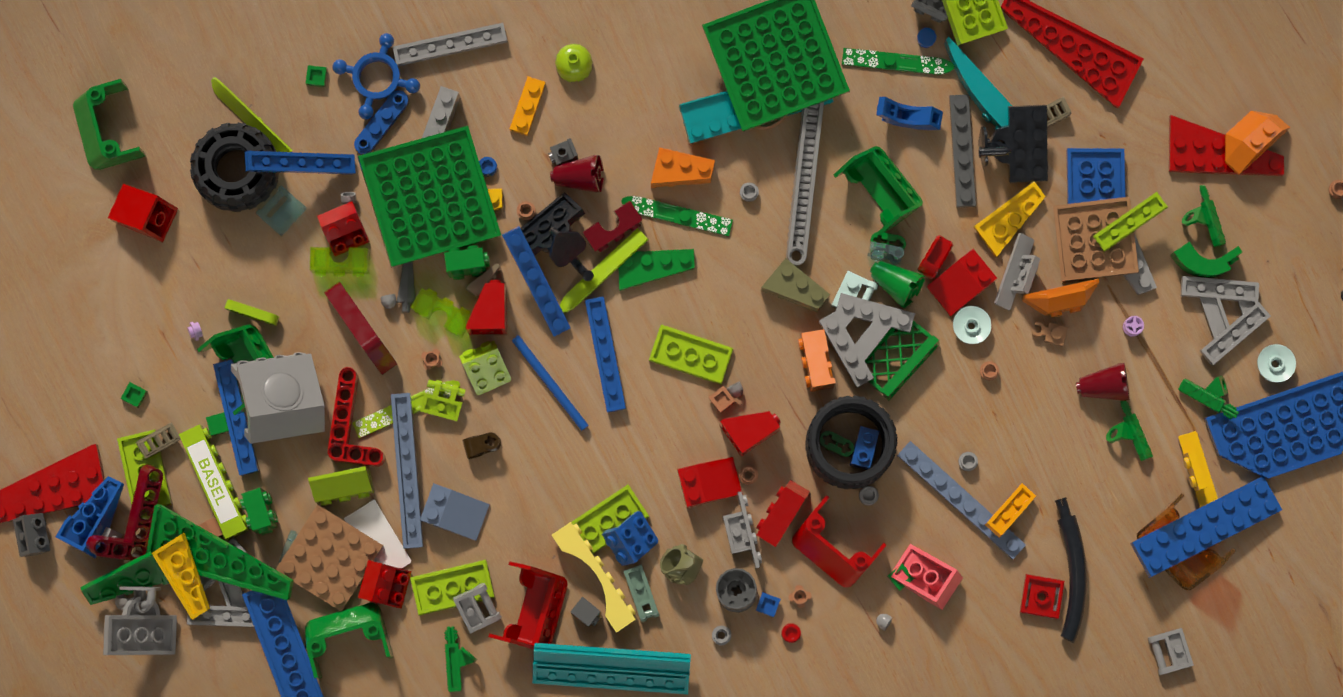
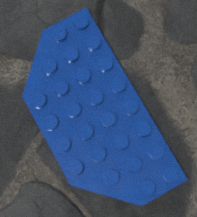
M1343 372L1236 407V411L1239 412L1237 418L1229 419L1222 412L1204 419L1218 456L1266 479L1340 455L1343 451Z

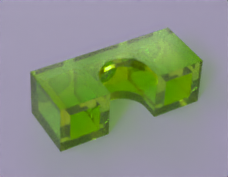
M310 247V271L315 273V276H326V273H334V276L343 277L345 274L364 277V274H369L370 251L368 248H349L347 259L337 263L332 260V250L330 247Z
M421 288L410 307L411 310L428 320L435 311H445L448 318L444 328L462 338L466 332V324L471 312L462 306L460 309L453 306L454 302L446 297L444 299L437 297L438 293L430 288L427 290Z

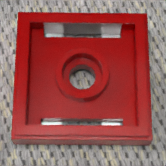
M1025 574L1019 613L1059 619L1065 581ZM1028 589H1030L1029 599L1026 600ZM1040 593L1045 594V600H1039L1038 595ZM1055 594H1058L1057 603L1054 605Z

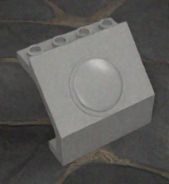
M296 352L288 356L277 355L275 358H258L255 361H239L231 364V372L240 383L248 418V428L244 429V436L250 444L325 432V405L311 353Z

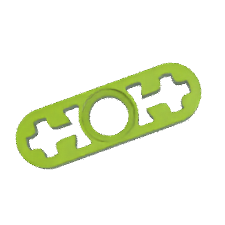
M227 299L224 307L228 311L277 326L279 320L278 315Z

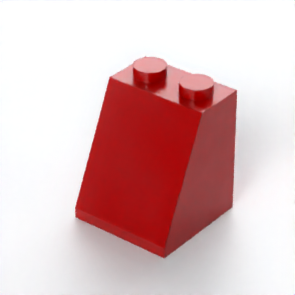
M123 184L110 210L108 219L163 243L178 208L155 194Z
M490 280V283L484 284L466 324V330L469 335L507 334V288L505 283H501V280Z
M770 411L722 419L719 426L742 457L779 432L781 421L775 413L771 414Z

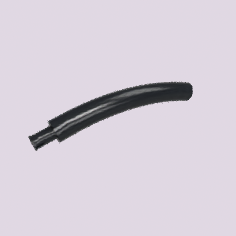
M1067 497L1055 500L1060 519L1057 522L1064 541L1069 568V602L1061 637L1075 643L1085 608L1087 570L1085 551L1076 515H1071Z

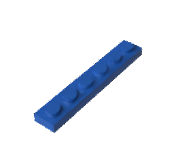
M245 152L246 171L352 175L356 173L354 154Z
M518 226L502 234L552 335L555 337L570 329L571 327L521 228Z
M604 296L585 300L607 413L626 409Z
M233 360L213 364L239 476L259 472L253 443L250 444L244 436V429L248 428L246 413L233 414V411L241 406L243 402L238 380L231 372V364H234Z

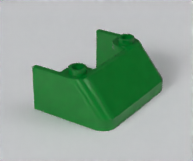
M122 79L93 86L73 103L87 162L95 170L105 169L146 157L145 152L140 147L121 151L116 141L102 140L94 106L102 104L107 95L128 90V86Z
M878 146L853 156L833 174L835 178L845 174L846 179L851 183L857 184L861 182L881 207L883 212L880 214V221L884 227L878 231L879 234L895 227L923 204L921 197L884 150Z
M251 324L214 334L197 349L198 352L213 349L217 357L223 360L231 358L234 364L239 361H255L258 358H274L259 330ZM243 395V404L233 411L234 415L246 412Z
M367 603L315 618L306 623V648L314 678H322L317 657L322 656L326 651L325 638L362 628L365 637L369 640L382 639L386 657H394L382 612L377 604Z

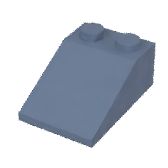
M433 483L420 520L477 541L490 504Z

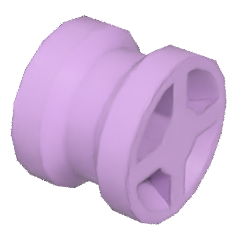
M1131 316L1123 323V331L1130 337L1137 336L1144 329V322L1138 316Z

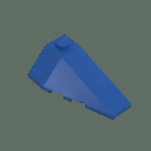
M108 476L92 492V497L86 503L82 502L78 506L79 510L64 521L56 538L96 558L97 555L90 552L86 547L87 539L92 535L102 536L105 528H110L124 484Z

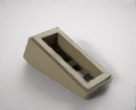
M1064 97L1047 105V115L1050 119L1047 122V127L1072 114ZM1058 105L1062 108L1063 114H1061ZM1052 108L1057 115L1055 118L1050 110Z
M499 264L492 266L465 287L466 290L476 298H479L484 284L490 283V280H494L501 272V266Z
M171 422L136 442V445L144 459H147L179 442L181 438ZM167 430L170 436L172 437V440H170V438L168 437L166 433ZM159 434L162 435L163 439L166 442L165 444L162 443L160 437L158 436ZM152 438L155 439L157 445L159 446L158 448L155 447L154 443L151 440ZM147 441L152 450L151 452L148 451L144 442Z

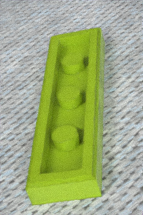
M1156 192L1093 237L1105 252L1165 211L1168 206L1158 192Z

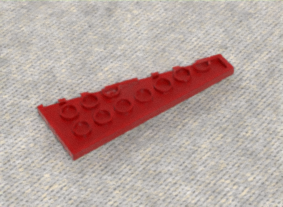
M1029 0L1003 1L1001 9L1114 107L1119 108L1144 58Z
M90 445L1 489L0 524L13 521V519L22 515L46 514L78 507L82 502L86 503L92 497V492L104 481L98 445Z

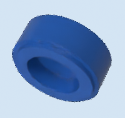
M930 28L921 29L917 35L918 44L924 48L933 46L936 41V33Z
M484 157L479 161L483 176L489 177L496 173L497 163L493 158Z

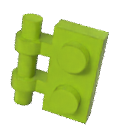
M428 380L427 387L433 388L434 391L433 394L425 392L420 412L457 421L462 402L456 401L455 398L456 395L464 397L466 389L459 388V385L455 384L453 386L444 384L440 380ZM439 391L451 393L450 398L438 396Z

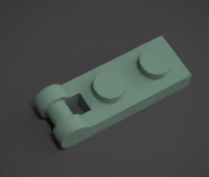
M642 565L625 570L624 574L641 623L653 616L654 618L659 617L660 615ZM650 604L651 609L643 611L642 606Z

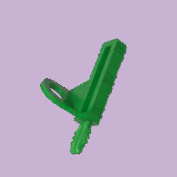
M1200 185V194L1204 202L1200 203V207L1187 212L1182 218V224L1189 226L1197 222L1207 225L1213 246H1223L1226 244V239L1214 205L1215 203L1209 199L1210 195H1208L1209 192L1206 186ZM1194 214L1193 218L1187 221L1188 217Z
M1222 375L1216 377L1205 389L1185 378L1182 380L1178 388L1181 393L1188 395L1218 413L1222 411L1224 416L1229 419L1237 418L1239 414L1236 411L1237 408L1233 405L1231 406V404L1226 405V400L1221 398V396L1228 393L1227 384Z
M1120 400V405L1126 417L1123 418L1124 422L1113 426L1108 431L1106 440L1109 443H1114L1121 439L1132 440L1141 461L1152 458L1151 448L1148 445L1136 414L1131 413V408L1127 401ZM1118 430L1116 436L1111 438L1112 433Z
M448 626L444 632L446 634L444 635L445 640L448 641V644H445L447 688L449 692L462 690L460 668L478 660L464 647L459 649V643H456L458 631L454 626Z

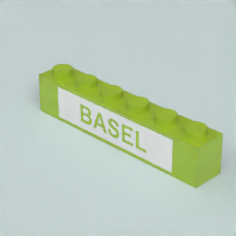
M199 424L180 433L181 441L225 539L231 540L250 531L246 523L247 515H243L240 510L242 508L240 499L238 497L235 498L232 492L235 488L231 480H227L225 476L227 470L223 462L219 463L217 456L219 452L216 446L210 443L211 435L208 428H204Z

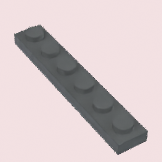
M969 94L950 95L949 105L956 208L975 207Z

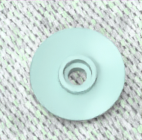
M968 306L961 309L954 317L953 330L962 342L978 344L984 341L990 334L991 319L983 309L976 306ZM973 323L975 328L969 329L968 324Z
M1273 344L1265 347L1260 352L1257 359V367L1260 374L1268 381L1283 382L1293 375L1296 368V359L1292 351L1286 346ZM1273 361L1278 363L1277 368L1272 366Z

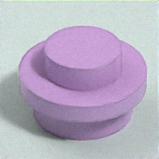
M190 322V327H187L190 338L194 337L195 341H197L200 337H203L201 327L198 322Z

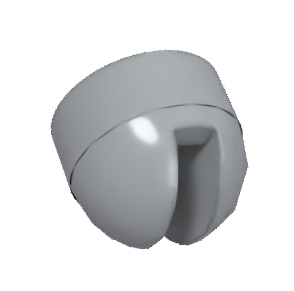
M344 192L341 194L343 205L353 201V204L356 203V193Z
M395 294L380 297L381 303L385 308L391 309L395 306Z
M739 381L729 386L727 391L732 397L738 398L743 394V386Z
M880 614L876 619L878 627L885 631L893 617L888 614Z

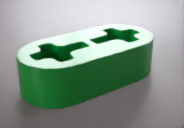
M875 232L871 236L870 245L875 250L899 254L904 251L906 240L900 235L885 232L879 234V232ZM880 236L881 240L887 241V243H881L880 246L876 245V241H873V239H877V237ZM896 240H900V244L903 246L895 249V245L889 244V242L895 243Z
M832 431L823 432L819 438L820 445L823 448L841 457H849L854 452V445L850 440ZM831 435V440L836 442V444L828 443L826 445L823 437ZM840 444L844 446L845 444H848L850 452L846 451V453H842V448L838 447L837 445Z

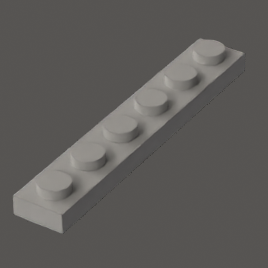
M499 23L393 46L397 66L507 43L504 24Z

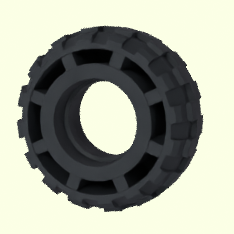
M239 122L237 124L224 123L215 129L211 128L208 130L207 134L195 144V150L191 153L190 158L191 178L200 195L216 208L232 212L251 210L256 208L261 202H265L270 197L273 189L276 188L280 172L249 171L247 176L240 181L225 182L219 177L217 166L220 159L226 153L234 150L244 152H276L269 138L257 128Z

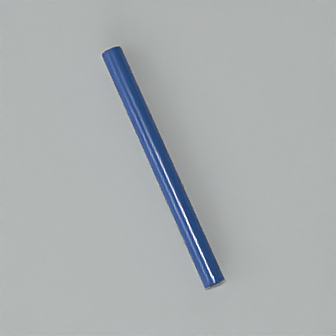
M519 335L512 340L513 344L581 431L586 429L589 425L522 338Z

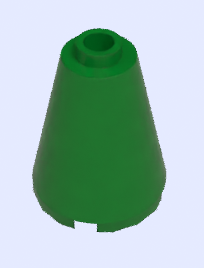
M883 261L875 262L870 269L871 277L904 309L914 302L911 299L914 296H918L925 282L924 275Z

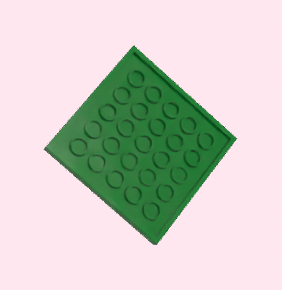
M767 0L702 25L742 132L850 92L815 0Z
M469 126L358 156L391 267L447 252L452 248H460L501 236Z

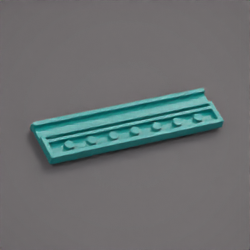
M727 91L679 104V111L683 118L689 144L741 129ZM833 99L825 101L824 105L833 103Z
M535 643L532 683L688 695L691 654Z

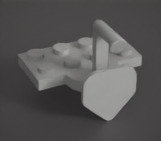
M119 587V590H134V597L131 599L124 598V594L116 596L115 605L118 609L123 610L122 615H105L103 655L175 654L177 615H160V610L156 603V591L161 590V587Z

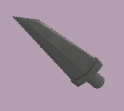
M413 261L402 266L397 303H402L403 313H409L410 304H416Z

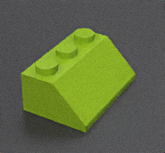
M366 466L308 478L314 501L320 504V506L331 505L332 501L339 500V502L351 501V497L358 496L359 499L370 497V493H374L371 472Z

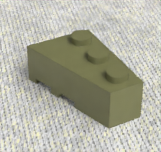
M786 258L761 287L762 292L772 294L814 312H818L830 296L826 290Z

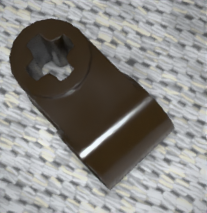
M492 432L462 440L467 459L477 458L496 451L501 446L500 437ZM491 437L496 440L493 442L494 446L487 444Z

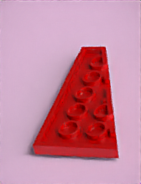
M1173 115L1169 116L1168 172L1237 174L1225 164V134ZM1266 150L1240 175L1283 176L1284 156Z

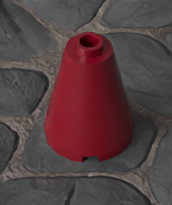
M592 155L555 166L553 171L550 172L551 182H554L555 186L595 193L602 192L604 178H601V171H604L601 156Z
M1118 363L1080 377L1079 382H1076L1077 394L1081 393L1082 397L1121 401L1130 400L1125 363Z

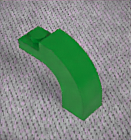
M1189 241L1170 256L1183 271L1192 276L1215 278L1231 270L1229 264L1232 265L1240 259L1238 256L1242 253V250L1237 246L1218 259H1207L1199 255Z

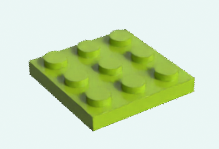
M942 0L957 46L1008 29L999 0Z

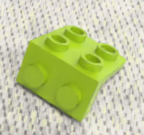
M495 341L484 342L480 347L474 350H466L459 356L477 395L484 394L511 381V376Z

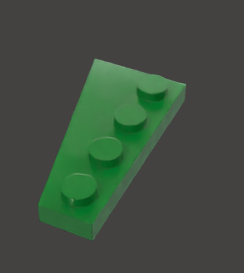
M694 249L635 252L618 268L619 291L695 269Z
M150 551L80 588L89 604L93 605L115 599L118 595L134 593V590H119V587H153L161 583L163 585L169 584V581Z

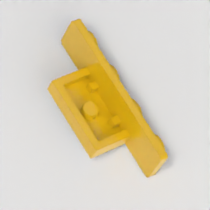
M1194 431L1178 436V440L1184 456V466L1188 469L1190 475V485L1194 488L1201 508L1217 500L1218 497L1198 434Z

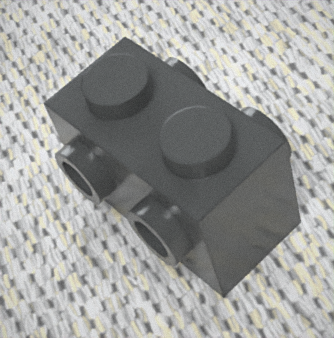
M43 513L22 515L13 519L20 557L41 555L50 551V541L47 536L46 521Z

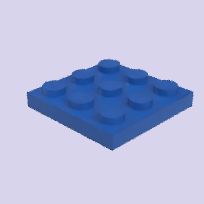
M1067 148V204L1125 197V152L1123 148Z

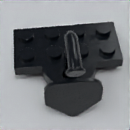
M1047 105L1008 106V125L997 129L990 139H988L987 129L981 127L978 153L982 165L987 166L988 156H994L1000 162L1008 164L1010 183L1048 181Z
M564 192L521 227V230L534 256L541 250L548 252L550 259L557 267H564L571 263L585 281H591L594 277L593 272L588 270L577 257L585 250L586 241L579 232L573 231L571 227L585 212Z

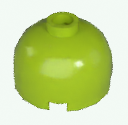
M569 44L560 49L556 55L555 65L557 73L562 79L567 82H580L591 73L593 61L591 54L585 47L580 44Z

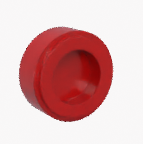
M789 623L783 627L781 635L784 641L794 643L799 640L801 630L796 624Z

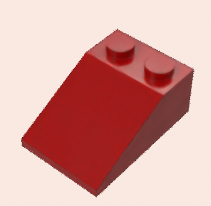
M972 249L930 283L927 289L951 317L992 285L997 277L978 253Z
M733 457L677 469L686 508L737 496V492L742 491Z

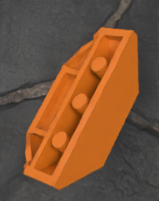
M1250 111L1225 135V164L1240 175L1290 129V126L1277 115Z
M1099 278L1025 294L1022 297V302L1045 316L1051 315L1052 318L1063 315L1062 312L1065 311L1070 313L1080 312L1099 284Z

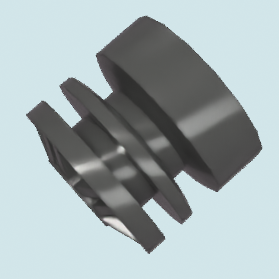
M733 568L720 575L716 583V593L723 608L730 612L740 613L753 606L757 599V586L755 579L749 572ZM739 587L742 594L734 596L732 590H736Z

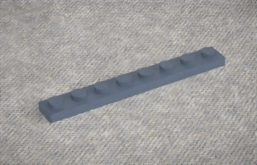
M411 393L391 394L403 549L424 547L422 522L420 520L421 509Z
M911 441L897 455L1012 560L1026 546L1009 529L999 538L985 526L993 515Z

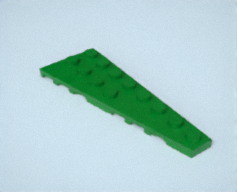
M157 504L154 506L146 553L150 551L153 553L185 533L200 576L285 600L291 598L293 579L163 505Z

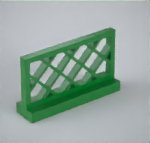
M914 320L910 333L900 332V330L895 332L896 329L891 328L865 360L866 364H873L874 373L871 374L874 377V381L870 380L868 382L882 393L888 401L892 399L940 345L939 339L928 333ZM914 334H923L927 339L924 343L915 344ZM901 335H912L913 344L901 345ZM890 336H899V345L888 346L887 339ZM902 348H913V355L909 358H902ZM888 349H899L900 358L889 359ZM877 350H886V359L875 360ZM889 362H900L901 368L897 372H889ZM875 363H887V372L876 373ZM876 376H887L888 382L883 388L876 383Z

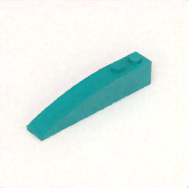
M948 37L944 45L950 61L954 64V69L965 90L982 112V117L988 123L991 122L995 126V131L1000 127L1007 126L1008 106L1012 105L952 39Z

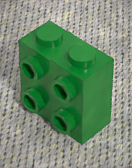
M478 245L469 246L467 250L452 248L444 253L446 272L453 280H461L465 278L464 276L468 275L479 277L487 271V267H490L488 253H484L483 248H479Z
M262 488L241 493L243 499H240L242 509L246 510L248 514L246 518L248 528L262 535L272 533V529L277 528L276 523L279 521L276 512L270 506V504H273L270 493H267Z

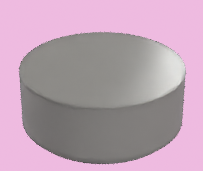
M872 486L863 487L859 493L861 503L867 506L875 504L879 497L878 491Z

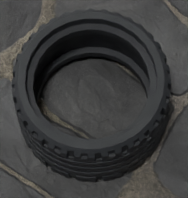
M860 396L839 397L825 404L812 419L805 440L806 456L810 466L813 467V471L819 478L824 479V482L837 486V488L859 489L874 483L887 471L897 451L898 437L893 420L890 419V415L878 403ZM849 412L857 413L867 417L878 428L882 438V453L877 464L869 470L855 474L844 473L832 467L823 457L819 443L820 431L824 424L836 415Z

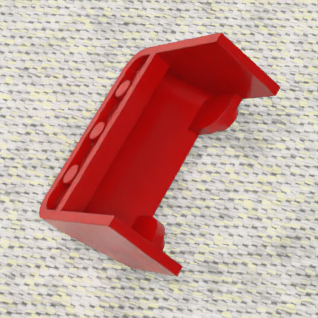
M826 495L793 535L792 544L836 583L844 588H849L855 584L887 545L883 543L872 557L865 552H856L850 559L843 555L819 535L825 527V520L817 512L830 498Z
M509 561L508 565L521 569L519 581L522 586L527 587L517 625H507L503 636L489 633L488 637L533 650L535 643L552 644L568 586L567 579L539 568Z

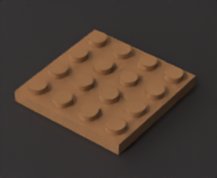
M1130 197L1053 206L1062 282L1139 273L1134 232L1105 252L1093 237L1131 210Z
M317 504L276 570L293 579L294 583L339 611H342L364 577L368 560L374 561L383 545Z

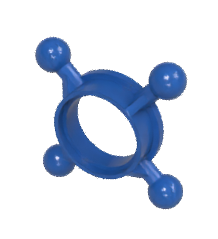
M388 33L382 34L379 38L381 45L379 53L375 52L364 55L357 61L354 67L347 65L342 59L336 60L332 65L333 71L336 74H344L345 72L352 74L355 88L361 95L366 97L364 105L358 110L359 116L365 120L373 116V100L388 97L395 91L397 86L406 88L409 93H416L420 89V83L417 79H400V72L396 62L387 55L388 48L394 44L393 36ZM372 62H383L393 71L392 83L382 92H370L361 85V72L365 66Z

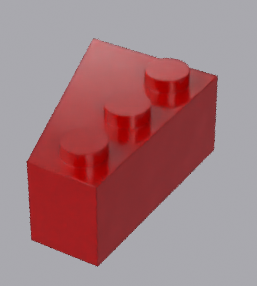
M791 479L785 488L781 486L776 494L778 500L775 504L771 502L766 510L768 516L765 520L762 518L756 528L759 531L756 535L776 547L810 491Z

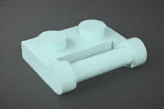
M847 271L831 306L837 308L841 293L857 297L862 285L867 287L862 299L870 301L874 290H877L879 285Z

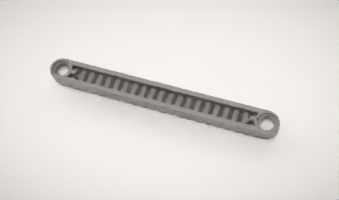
M824 102L803 109L801 114L802 119L800 121L801 127L799 130L800 135L786 259L795 266L802 264L807 256ZM793 251L800 252L801 259L799 261H794L791 258Z

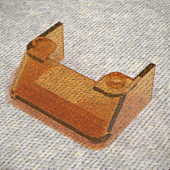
M1181 493L1153 517L1137 533V539L1179 519L1180 515L1174 507L1184 495ZM1233 548L1220 557L1214 550L1207 549L1165 571L1182 589L1192 590L1221 568L1236 550Z

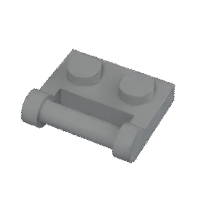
M485 583L479 584L475 588L453 598L470 633L502 618L500 613L496 611L486 591L488 588ZM480 594L490 616L484 617L474 597Z
M1182 628L1148 637L1157 660L1159 675L1194 666ZM1164 639L1172 666H1166L1159 640Z

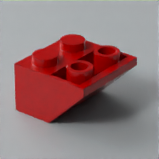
M353 201L317 216L335 257L370 242Z
M368 560L358 598L402 609L412 571Z

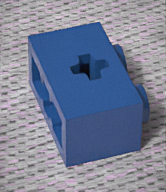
M862 426L859 428L850 466L864 470L870 469L879 435L878 430Z

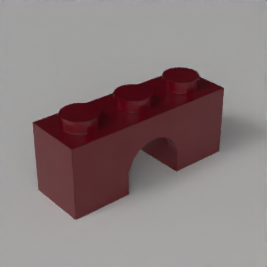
M631 201L613 211L618 219L615 229L607 231L602 228L599 222H596L582 232L593 251L598 250L602 252L609 247L608 243L614 239L617 242L625 236V231L629 229L634 231L641 226L639 222L643 219Z

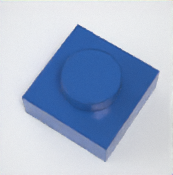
M762 592L756 611L774 617L781 599Z

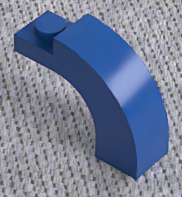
M879 97L876 115L881 117L883 122L900 127L918 130H940L943 111L933 106H909L887 97Z

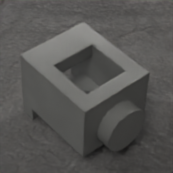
M571 138L550 147L551 152L548 155L552 164L556 163L559 166L578 160V154ZM565 150L566 153L564 155H560L559 151Z

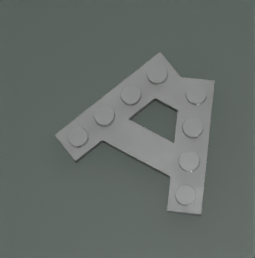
M1181 277L1180 296L1200 298L1213 340L1201 349L1200 353L1212 366L1271 317L1258 302L1259 283ZM1221 300L1238 301L1242 316L1231 325L1228 323Z
M841 293L836 311L819 320V323L856 388L874 379L865 363L870 353L890 328L910 333L915 313ZM853 318L872 322L856 344H854L846 330V326Z
M235 538L228 542L247 553ZM199 575L204 592L217 581ZM221 581L218 582L227 606H209L210 609L193 620L189 614L187 616V625L254 627L242 596L241 587Z

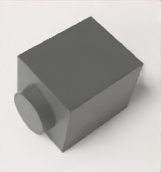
M584 597L570 611L588 627L591 624L595 626L601 619L599 615L601 611Z

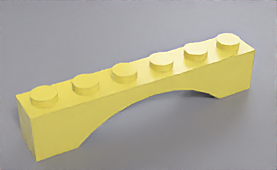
M570 522L553 533L552 537L563 552L580 558L595 572L605 594V616L617 633L636 620L634 618L636 612L631 605L626 606L623 601L626 597L620 588L616 590L612 585L615 582L609 572L605 574L601 568L604 566L598 556L594 557L591 553L593 547L589 541H583L580 534L583 532L577 523L573 525Z

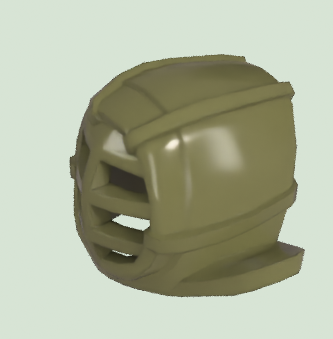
M683 544L667 549L660 559L661 573L665 574L667 579L675 584L689 585L699 574L703 564V559L688 550L687 546Z

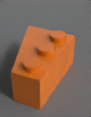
M659 147L651 180V188L711 183L715 160Z
M824 329L801 333L798 344L799 349L804 352V357L801 358L803 369H807L808 376H805L806 388L810 387L811 392L834 388L835 378L832 376V364L829 359Z

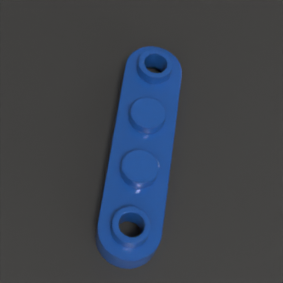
M400 90L394 91L358 135L354 142L358 153L362 155L371 153L402 114L409 103L405 92ZM397 97L402 98L400 102L395 101ZM362 141L367 142L365 147L360 146Z

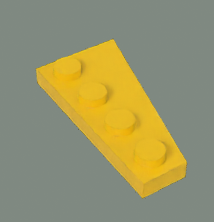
M1034 181L973 226V228L993 255L997 257L1046 196Z

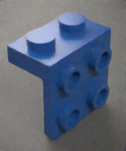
M640 511L633 513L618 527L608 529L602 533L606 544L611 548L621 566L636 563L658 543L657 536Z

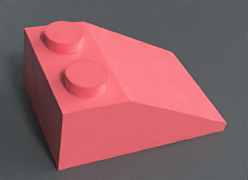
M912 544L908 546L893 569V571L895 569L896 571L891 576L907 589L943 610L963 579L957 569ZM901 564H903L907 568L909 574L913 578H915L910 583L906 581L909 577L905 574V572L902 569L897 572V567H900Z

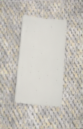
M372 500L344 518L345 522L383 545L374 562L403 568L411 563L410 557L405 549H403L401 542L375 500Z

